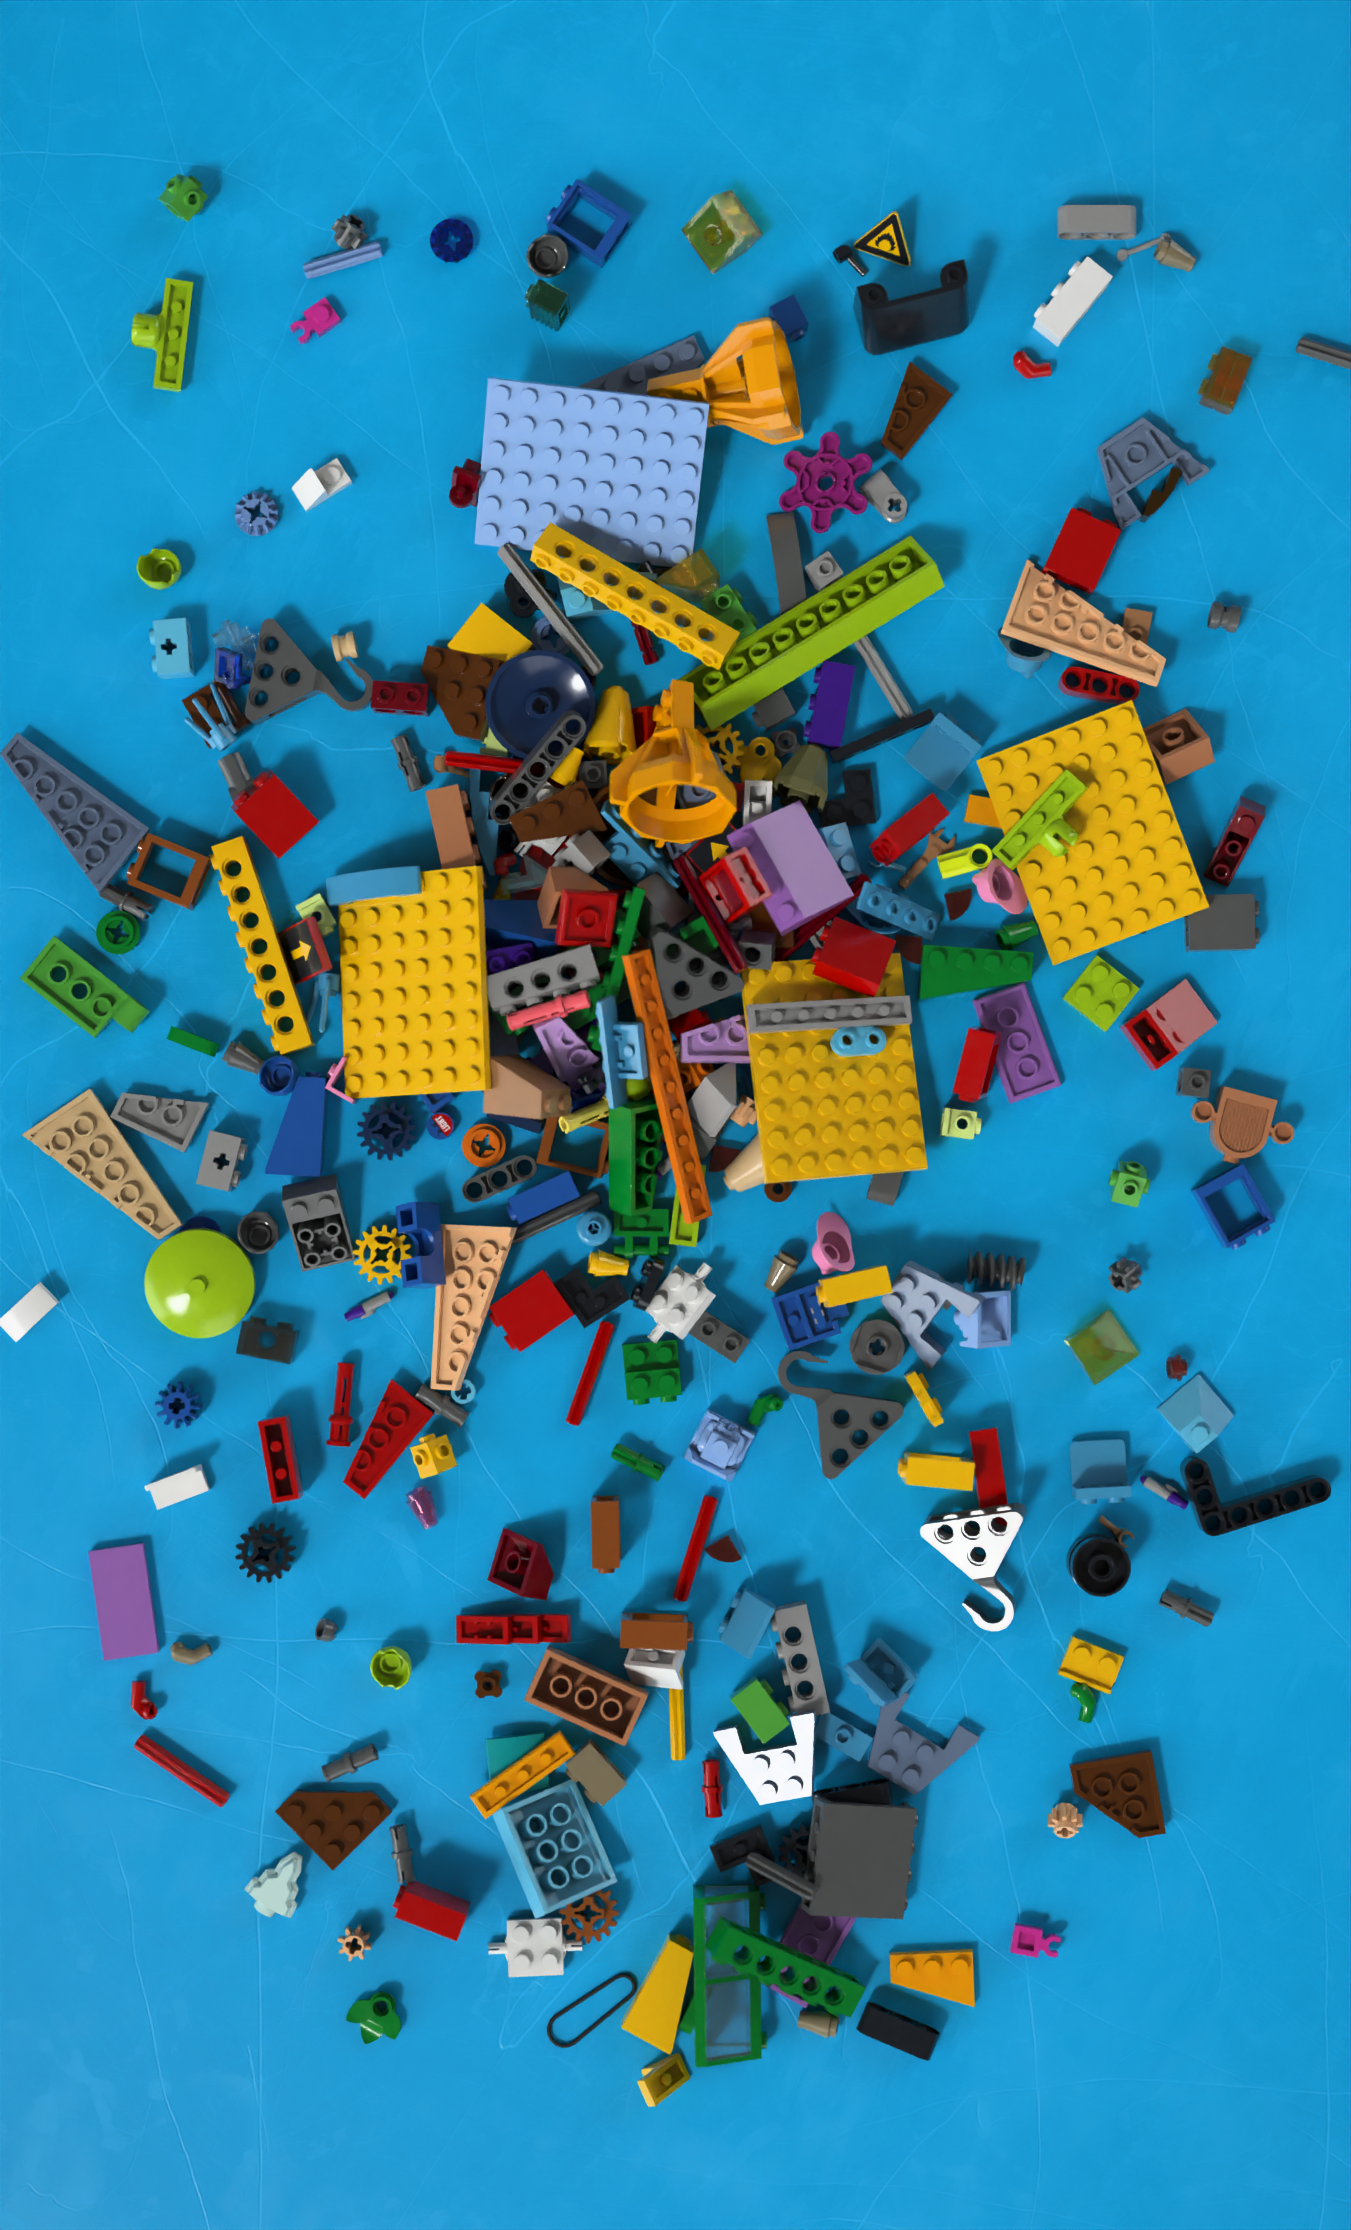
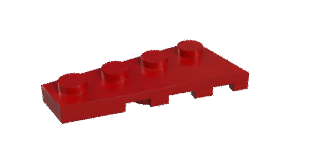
M391 1379L343 1483L365 1499L433 1416L434 1412L421 1401L415 1399L411 1393L395 1380Z

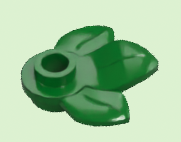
M385 1991L373 1994L370 1999L358 2000L347 2013L346 2020L348 2022L361 2023V2036L365 2044L377 2040L383 2033L395 2040L401 2029V2020L395 2012L396 2001L390 1993ZM385 2001L387 2008L380 2009L377 2003Z

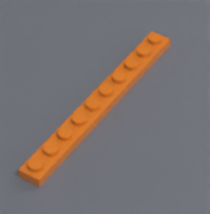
M643 949L624 955L622 959L637 1022L643 1023L647 1065L685 1223L692 1224L713 1214L651 950Z

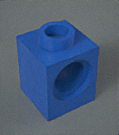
M794 294L769 307V317L772 321H776L784 331L786 341L790 340L793 343L806 335L805 332L808 331L809 323Z
M453 1092L420 1095L431 1113H437L457 1099Z

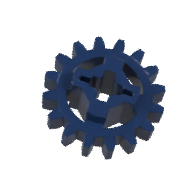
M385 1101L381 1102L380 1109L375 1105H371L372 1113L363 1112L362 1115L366 1120L357 1124L363 1127V1131L357 1133V1136L364 1137L365 1139L360 1146L370 1147L368 1155L377 1152L378 1160H382L384 1154H387L389 1161L393 1160L394 1153L399 1157H403L402 1149L411 1150L412 1147L408 1144V1141L416 1140L417 1138L411 1135V1131L417 1129V1126L410 1125L409 1123L414 1118L413 1115L405 1116L404 1113L407 1108L404 1106L399 1111L396 1110L397 1103L392 1102L390 1108H387ZM390 1113L397 1115L404 1124H396L392 1121ZM379 1115L377 1125L369 1128L372 1120ZM386 1123L388 1127L399 1128L398 1131L390 1133L388 1139H386V1135L375 1133L384 1129ZM400 1134H405L402 1142L397 1147H394L396 1138ZM370 1138H378L382 1141L384 1149L377 1147Z

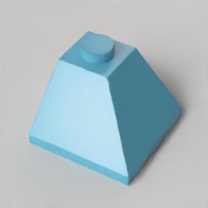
M557 576L566 617L570 622L616 612L596 598L587 596L582 590L572 584L563 582Z
M1199 1374L1195 1375L1156 1408L1190 1450L1195 1453H1199L1212 1442L1234 1417Z

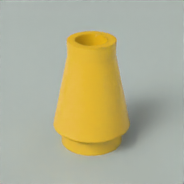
M573 747L549 778L565 787L575 783L584 752Z
M598 1249L597 1252H590L587 1272L594 1274V1277L626 1276L629 1260Z

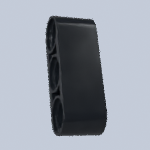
M876 1779L814 1791L811 1796L812 1804H814V1797H821L831 1802L894 1805L889 1779Z
M873 2002L866 2003L856 2027L859 2032L870 2038L927 2061L930 2060L940 2036V2032L936 2029Z

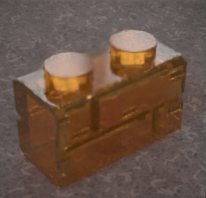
M1222 347L1218 354L1213 353L1207 369L1211 370L1208 380L1203 378L1197 394L1202 395L1199 404L1229 415L1235 406L1252 358L1226 347Z

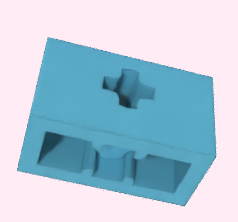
M186 618L153 620V629H149L150 643L155 645L156 656H152L153 672H157V675L162 680L195 677L190 622ZM170 643H173L176 649H173L170 655L165 649H169Z

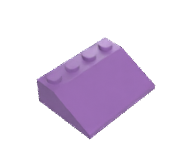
M800 800L752 821L726 836L734 852L746 846L773 895L763 904L781 936L788 934L854 896Z

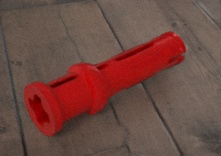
M338 1362L334 1410L328 1419L331 1422L330 1437L326 1440V1445L351 1447V1442L348 1440L350 1424L353 1423L352 1416H350L355 1364ZM344 1378H345L344 1399H343V1402H342L343 1387H344Z

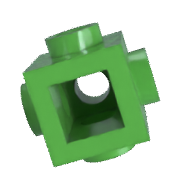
M177 174L167 182L166 189L158 200L176 217L189 222L195 214L201 211L208 196L201 190L203 185L191 175L185 177Z
M1119 1161L1117 1170L1112 1169L1108 1185L1111 1186V1201L1138 1208L1142 1194H1147L1150 1186V1178H1147L1146 1167L1135 1161Z

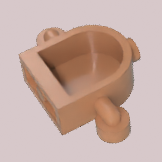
M1223 1086L1219 1087L1214 1108L1207 1101L1196 1102L1191 1108L1190 1113L1194 1121L1198 1123L1210 1121L1209 1137L1211 1143L1219 1153L1224 1155L1222 1161L1239 1165L1240 1158L1250 1157L1258 1153L1266 1144L1268 1136H1271V1139L1277 1144H1287L1294 1137V1129L1289 1123L1279 1122L1271 1125L1278 1101L1275 1099Z

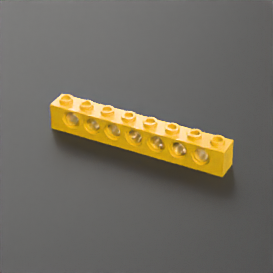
M549 523L534 544L530 561L534 562L539 568L546 569L558 576L563 582L572 584L582 590L587 596L596 598L606 604L611 610L620 612L630 618L635 624L642 625L654 632L659 638L668 640L681 651L692 654L705 665L720 670L735 648L740 632L553 523Z
M240 836L211 846L213 854L209 855L214 870L219 869L222 880H219L218 884L222 895L228 896L230 906H227L229 917L232 922H237L239 931L235 932L240 948L245 947L248 957L244 958L245 965L249 974L254 973L257 983L253 984V989L257 999L263 1000L265 1009L261 1010L265 1024L267 1026L271 1024L274 1035L270 1036L275 1052L280 1051V1054L285 1056L314 1046L315 1043L306 1021V1016L246 838ZM232 863H240L241 872L239 875L230 876L228 873L229 866ZM243 888L249 889V899L246 902H239L237 900L238 891ZM251 914H256L259 918L258 925L254 928H247L246 918ZM259 940L267 942V950L263 954H256L254 951V945ZM267 966H274L276 969V975L272 980H265L263 977V970ZM278 991L283 992L285 996L284 1003L280 1006H274L271 1001L272 995ZM286 1017H290L294 1023L292 1030L289 1032H283L280 1028V1022Z

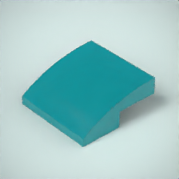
M539 1731L516 1736L510 1734L485 1739L489 1780L544 1742V1732ZM546 1775L526 1791L550 1788L549 1776Z

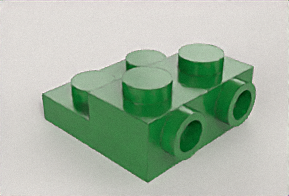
M677 1339L658 1341L657 1344L653 1341L622 1344L627 1400H633V1405L649 1404V1398L660 1397L661 1402L677 1401V1396L682 1395Z

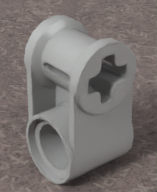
M878 470L859 487L861 494L877 509L886 521L894 524L901 522L905 518L907 501L882 470ZM892 504L894 507L900 505L899 512L896 510L890 512V505Z

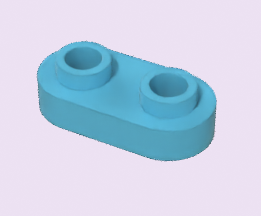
M875 1026L843 1027L832 1035L830 1045L834 1053L839 1056H871L878 1054L886 1046V1035L880 1028ZM844 1036L850 1039V1045L843 1043L842 1038ZM869 1036H875L877 1039V1043L872 1044L869 1040Z

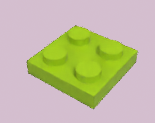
M1096 955L1062 999L1106 1032L1140 988Z

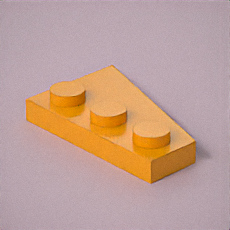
M972 1949L889 1952L891 1983L975 2007Z

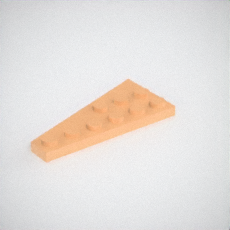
M1027 559L1000 634L1157 687L1166 658L1141 640L1136 641L1124 632L1125 629L1108 621L1103 617L1104 614L1071 590H1065L1054 582L1055 579L1052 576L1040 572L1034 567L1035 564Z
M440 1224L446 1284L436 1286L431 1389L453 1391L461 1389L517 1228Z

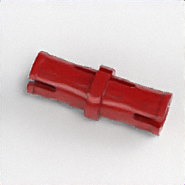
M717 1759L702 1761L704 1785L701 1788L704 1793L705 1817L707 1818L723 1816L721 1806L723 1784L720 1783V1760Z

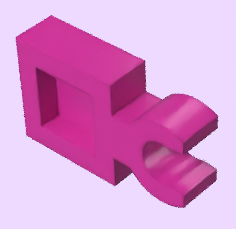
M324 297L303 312L306 318L305 321L294 322L290 329L293 333L298 329H303L305 333L298 340L300 344H305L310 340L313 332H316L320 338L340 324L341 319Z
M1014 1923L1009 1950L1011 1953L1038 1958L1039 1950H1042L1049 1957H1058L1057 1950H1051L1048 1946L1053 1941L1061 1942V1938L1057 1934H1048L1044 1937L1042 1936L1043 1930L1040 1927Z

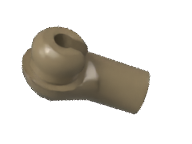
M175 1642L170 1647L171 1657L176 1662L187 1665H194L213 1655L208 1643L193 1650L185 1648L182 1642Z

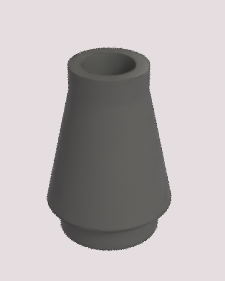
M231 1041L222 1058L227 1063L226 1066L248 1071L258 1075L264 1063V1060L256 1056L241 1042L237 1044L234 1041Z

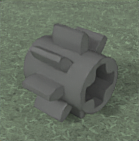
M349 214L347 217L342 215L340 219L337 218L332 226V230L336 232L334 236L336 243L344 249H351L352 247L357 249L368 236L363 232L365 228L364 222L356 215Z
M1123 1257L1120 1261H1116L1109 1267L1113 1273L1110 1274L1108 1279L1116 1290H1124L1127 1294L1142 1284L1138 1278L1143 1272L1135 1261H1127Z

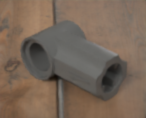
M239 752L226 755L217 761L229 785L228 791L232 800L238 793L243 790L247 792L254 785V778H251Z

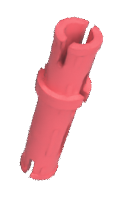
M585 989L564 997L559 995L549 1002L508 1013L506 1018L510 1030L514 1031L553 1017H566L568 1013L591 1007V1001Z

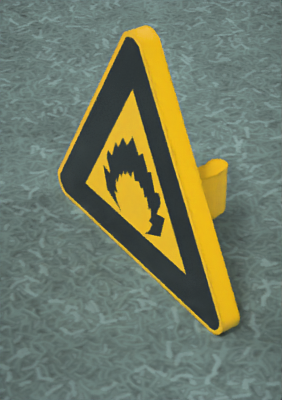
M896 211L891 212L854 243V248L906 267L911 264L899 214Z

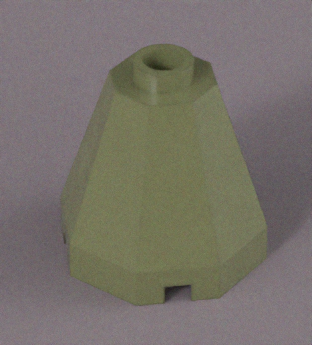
M816 743L802 745L776 775L772 785V797L774 799L776 795L781 797L780 804L784 807L800 800L807 813H812L814 808H817V813L823 812L828 795V754L822 746Z

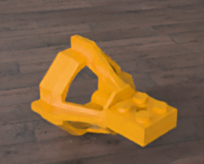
M770 317L738 323L708 362L703 364L701 368L648 379L647 394L649 396L709 402L707 428L726 425L771 445L799 440L804 436L794 365L784 331ZM743 355V358L737 360V357Z
M672 679L668 689H664L662 692L660 704L654 707L653 721H656V728L653 736L610 774V802L620 805V816L640 837L655 839V847L662 848L666 841L686 844L723 833L737 809L735 787L719 769L710 750L709 742L697 729H694V683ZM677 784L702 787L714 792L717 796L712 801L698 807L674 809ZM657 787L655 805L644 801L638 796L644 791Z

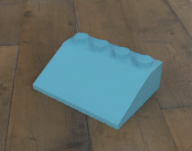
M572 1779L492 1814L535 1919L618 1882L578 1786Z

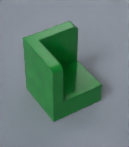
M703 916L679 929L685 942L705 955L720 947Z

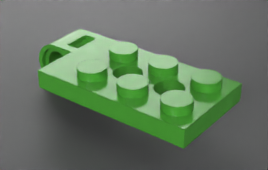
M56 936L51 938L20 977L23 982L94 1038L101 1034L112 1019L133 1033L150 1012L145 1006ZM57 967H63L66 970V978L61 982L54 981L52 977L53 970ZM78 984H85L88 989V993L83 999H77L74 996V988Z

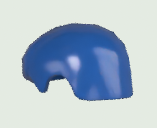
M272 1056L263 1063L259 1071V1085L267 1094L286 1096L294 1090L297 1078L300 1076L299 1068L287 1056Z

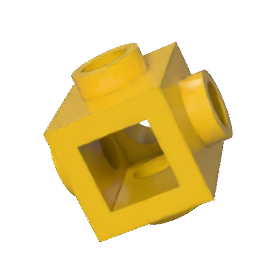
M432 1433L419 1438L420 1444L410 1447L421 1479L458 1466L447 1435L435 1437V1434Z

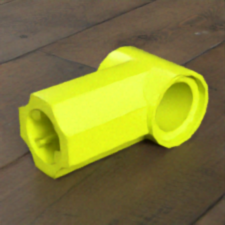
M976 844L969 848L937 856L942 879L982 870L988 867L992 860L991 849L984 844ZM976 850L984 851L987 855V861L983 864H976L972 859V853Z

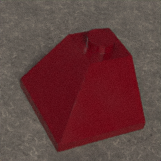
M503 1528L487 1580L519 1596L546 1600L554 1573L543 1544L508 1528Z

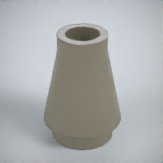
M1163 238L1159 242L1153 256L1154 259L1158 260V264L1182 269L1187 272L1191 271L1196 261L1195 256L1191 255L1171 238L1169 240Z
M780 1250L778 1255L773 1257L764 1286L772 1292L778 1293L781 1287L798 1269L797 1264L799 1260L789 1253Z
M800 2010L799 2028H804L829 2039V2036L836 2037L839 2016H835L828 2011Z

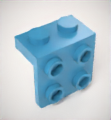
M939 712L929 727L907 752L904 759L906 763L941 791H947L982 746L979 744L980 739L969 730L965 733L957 726L959 723L954 717L948 713L943 715Z
M1088 1440L1070 1443L1072 1497L1080 1500V1504H1096L1097 1499L1108 1498L1109 1503L1125 1502L1124 1497H1132L1131 1485L1127 1483L1125 1442L1123 1440Z
M881 1638L877 1639L860 1659L848 1662L844 1666L848 1672L847 1677L854 1684L861 1685L867 1691L866 1696L873 1704L881 1705L882 1707L897 1702L920 1678Z

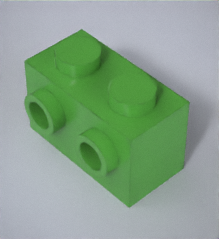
M726 584L700 600L702 611L740 632L737 642L757 631L755 627L758 623L750 611L746 613L741 606V603L744 601L736 588L731 590L730 586Z
M755 1675L730 1694V1700L763 1744H765L790 1725V1720L787 1716L791 1713L782 1701L777 1703L771 1696L774 1690L764 1678L760 1681Z

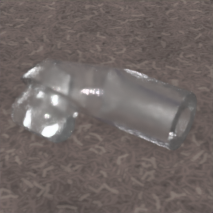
M751 916L741 917L726 925L732 938L736 936L738 931L753 929Z

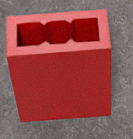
M1080 507L1077 509L1071 508L1043 567L1042 573L1045 575L1049 574L1054 579L1091 595L1121 530L1116 528L1117 525L1110 520L1102 519L1100 521L1091 517L1092 513Z
M269 770L267 773L265 771L260 773L253 780L254 785L247 792L243 790L238 793L232 801L234 804L231 808L280 859L319 821L285 784Z
M834 917L831 926L825 924L820 940L824 941L823 947H817L811 962L816 965L812 974L867 996L875 997L896 940Z
M545 1269L489 1307L492 1312L488 1314L497 1328L502 1326L507 1333L504 1339L512 1350L517 1348L519 1352H522L575 1315Z
M414 1880L408 1882L407 1886H400L393 1907L397 1909L395 1918L457 1942L471 1902Z

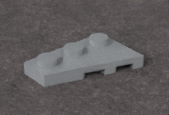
M122 1093L110 1118L186 1153L210 1104Z

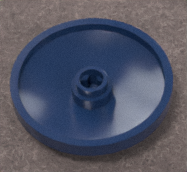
M531 650L513 656L498 668L492 676L486 691L485 714L491 732L506 750L523 759L529 755L564 712L569 710L576 711L585 721L586 731L574 746L576 748L584 741L594 721L595 696L588 677L574 661L553 651ZM570 719L567 721L565 729L568 731L576 730L579 726V720ZM558 740L551 741L548 745V751H559L562 743Z

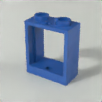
M576 179L572 186L568 185L561 195L562 202L558 208L553 207L547 215V231L550 235L558 236L567 246L603 268L632 224V216ZM579 197L614 219V222L595 250L560 228Z
M1244 1164L1235 1165L1191 1190L1223 1248L1231 1247L1232 1250L1237 1249L1247 1243L1245 1238L1254 1233L1257 1237L1268 1232L1271 1229L1269 1225L1276 1222ZM1239 1179L1261 1219L1227 1237L1205 1197Z
M567 1171L508 1198L510 1204L506 1208L512 1221L518 1220L519 1224L582 1195L571 1171Z

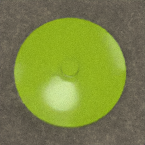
M195 1228L176 1233L156 1249L146 1268L144 1287L152 1312L167 1328L186 1337L209 1338L229 1331L245 1316L254 1298L256 1279L249 1256L234 1239L216 1230Z

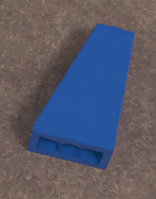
M484 899L486 946L501 948L530 942L533 945L534 957L544 959L556 955L558 945L555 943L557 929L542 927L537 906L538 900Z
M306 1072L305 1077L298 1076L267 1162L265 1174L323 1177L328 1090L325 1086L329 1079L322 1078V1072Z

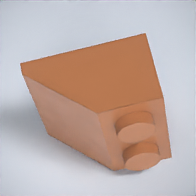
M1186 708L1143 728L1161 779L1165 785L1215 762L1209 736Z
M549 867L537 902L542 927L557 929L562 889L608 891V888L577 867Z

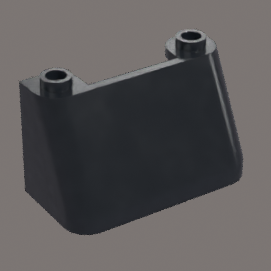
M964 259L948 263L942 268L940 273L942 288L889 301L885 288L880 284L869 283L857 286L853 309L865 350L872 355H882L963 333L969 323L968 274Z

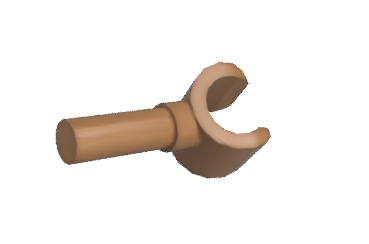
M435 756L434 769L436 772H449L466 778L470 777V771L454 766H446L444 763L445 756Z
M1103 1515L1099 1517L1098 1521L1115 1535L1116 1542L1123 1547H1128L1121 1541L1123 1535L1128 1534L1134 1539V1535L1125 1528H1118Z

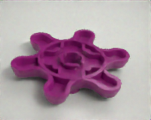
M835 432L823 434L820 439V449L813 457H805L798 451H790L784 457V466L795 473L797 482L793 489L784 492L780 496L779 505L787 512L793 511L800 506L809 507L812 512L811 528L820 534L828 531L831 525V516L838 508H846L852 514L859 515L867 509L868 505L867 499L856 492L854 483L859 476L870 471L872 459L865 453L857 454L851 459L842 458L839 454L840 438ZM825 477H832L834 484L826 491L821 490V480Z

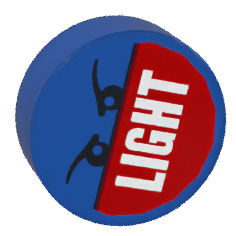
M437 1112L429 1117L427 1130L433 1138L446 1139L454 1132L455 1123L449 1114Z

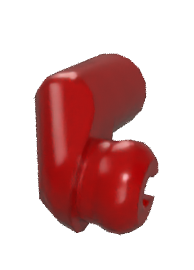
M1018 351L1014 354L1013 366L1024 378L1032 379L1051 376L1050 362L1035 364L1024 351Z
M505 853L496 858L493 862V865H495L494 873L496 875H508L509 867L517 862L516 856L513 853Z
M132 1681V1709L143 1719L155 1718L158 1709L145 1696L146 1682Z

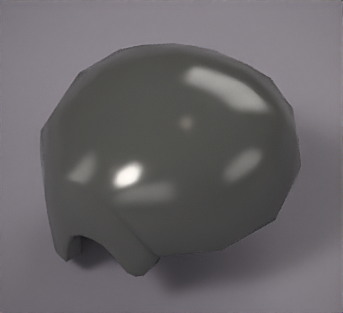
M543 234L529 245L526 255L529 269L538 277L543 278L559 275L567 266L569 258L567 245L558 236Z
M252 1211L240 1221L237 1236L240 1244L248 1252L264 1254L272 1250L278 1242L279 1228L277 1222L269 1213Z

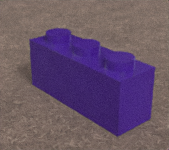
M823 661L821 668L816 667L813 683L818 684L816 694H811L808 710L813 711L811 721L806 720L803 737H808L807 745L809 743H816L823 748L832 750L841 747L855 666Z

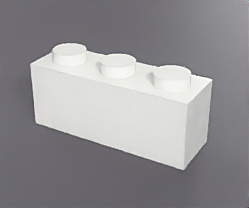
M1088 256L1082 263L1077 261L1068 272V275L1071 276L1065 284L1060 282L1051 293V296L1054 298L1048 305L1043 303L1034 314V317L1037 319L1033 328L1057 347L1060 346L1109 286L1113 278L1112 275Z

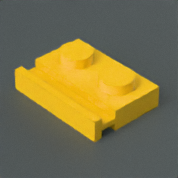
M1071 1636L1057 1673L1110 1694L1124 1656Z

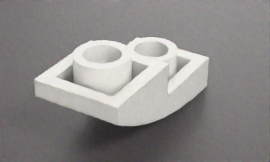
M39 1282L0 1319V1326L17 1342L59 1301Z

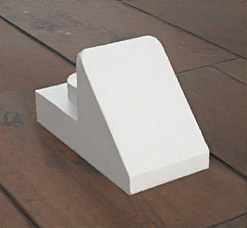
M336 458L315 472L310 468L295 483L292 490L307 512L351 485L352 481Z
M744 781L742 799L743 826L771 813L772 781Z

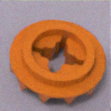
M475 1125L464 1135L462 1141L463 1154L475 1166H493L505 1154V1138L502 1132L493 1125ZM487 1134H489L488 1144L495 1148V1151L485 1150L484 1154L479 1157L480 1147L473 1143V1140L483 1141Z

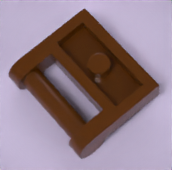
M224 676L217 678L213 683H215L221 699L235 721L233 726L238 731L234 734L236 735L248 728L251 722L244 717L227 687L229 683ZM209 684L181 701L193 722L211 736L209 732L212 728L192 702L193 698H197L217 725L223 723L226 726L222 714L211 697L213 692ZM204 739L208 748L211 749L212 747L210 746V744Z

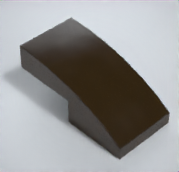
M1172 467L1167 473L1161 492L1152 489L1145 503L1140 522L1145 523L1162 507L1175 488L1181 475V470Z

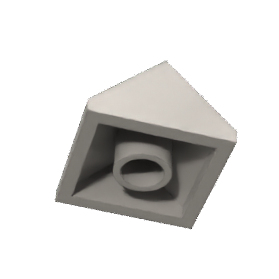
M729 1062L705 1076L687 1103L689 1114L709 1137H716L736 1107V1063Z

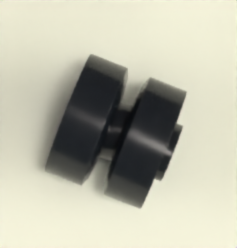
M1089 1533L1079 1537L1069 1548L1066 1559L1068 1573L1073 1581L1086 1593L1097 1597H1107L1119 1592L1126 1585L1131 1572L1129 1556L1125 1549L1109 1536L1101 1533Z

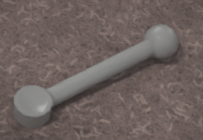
M1163 233L1160 238L1127 251L1120 249L1116 257L1119 261H1125L1129 255L1157 245L1163 238L1169 240L1171 237L1168 233Z

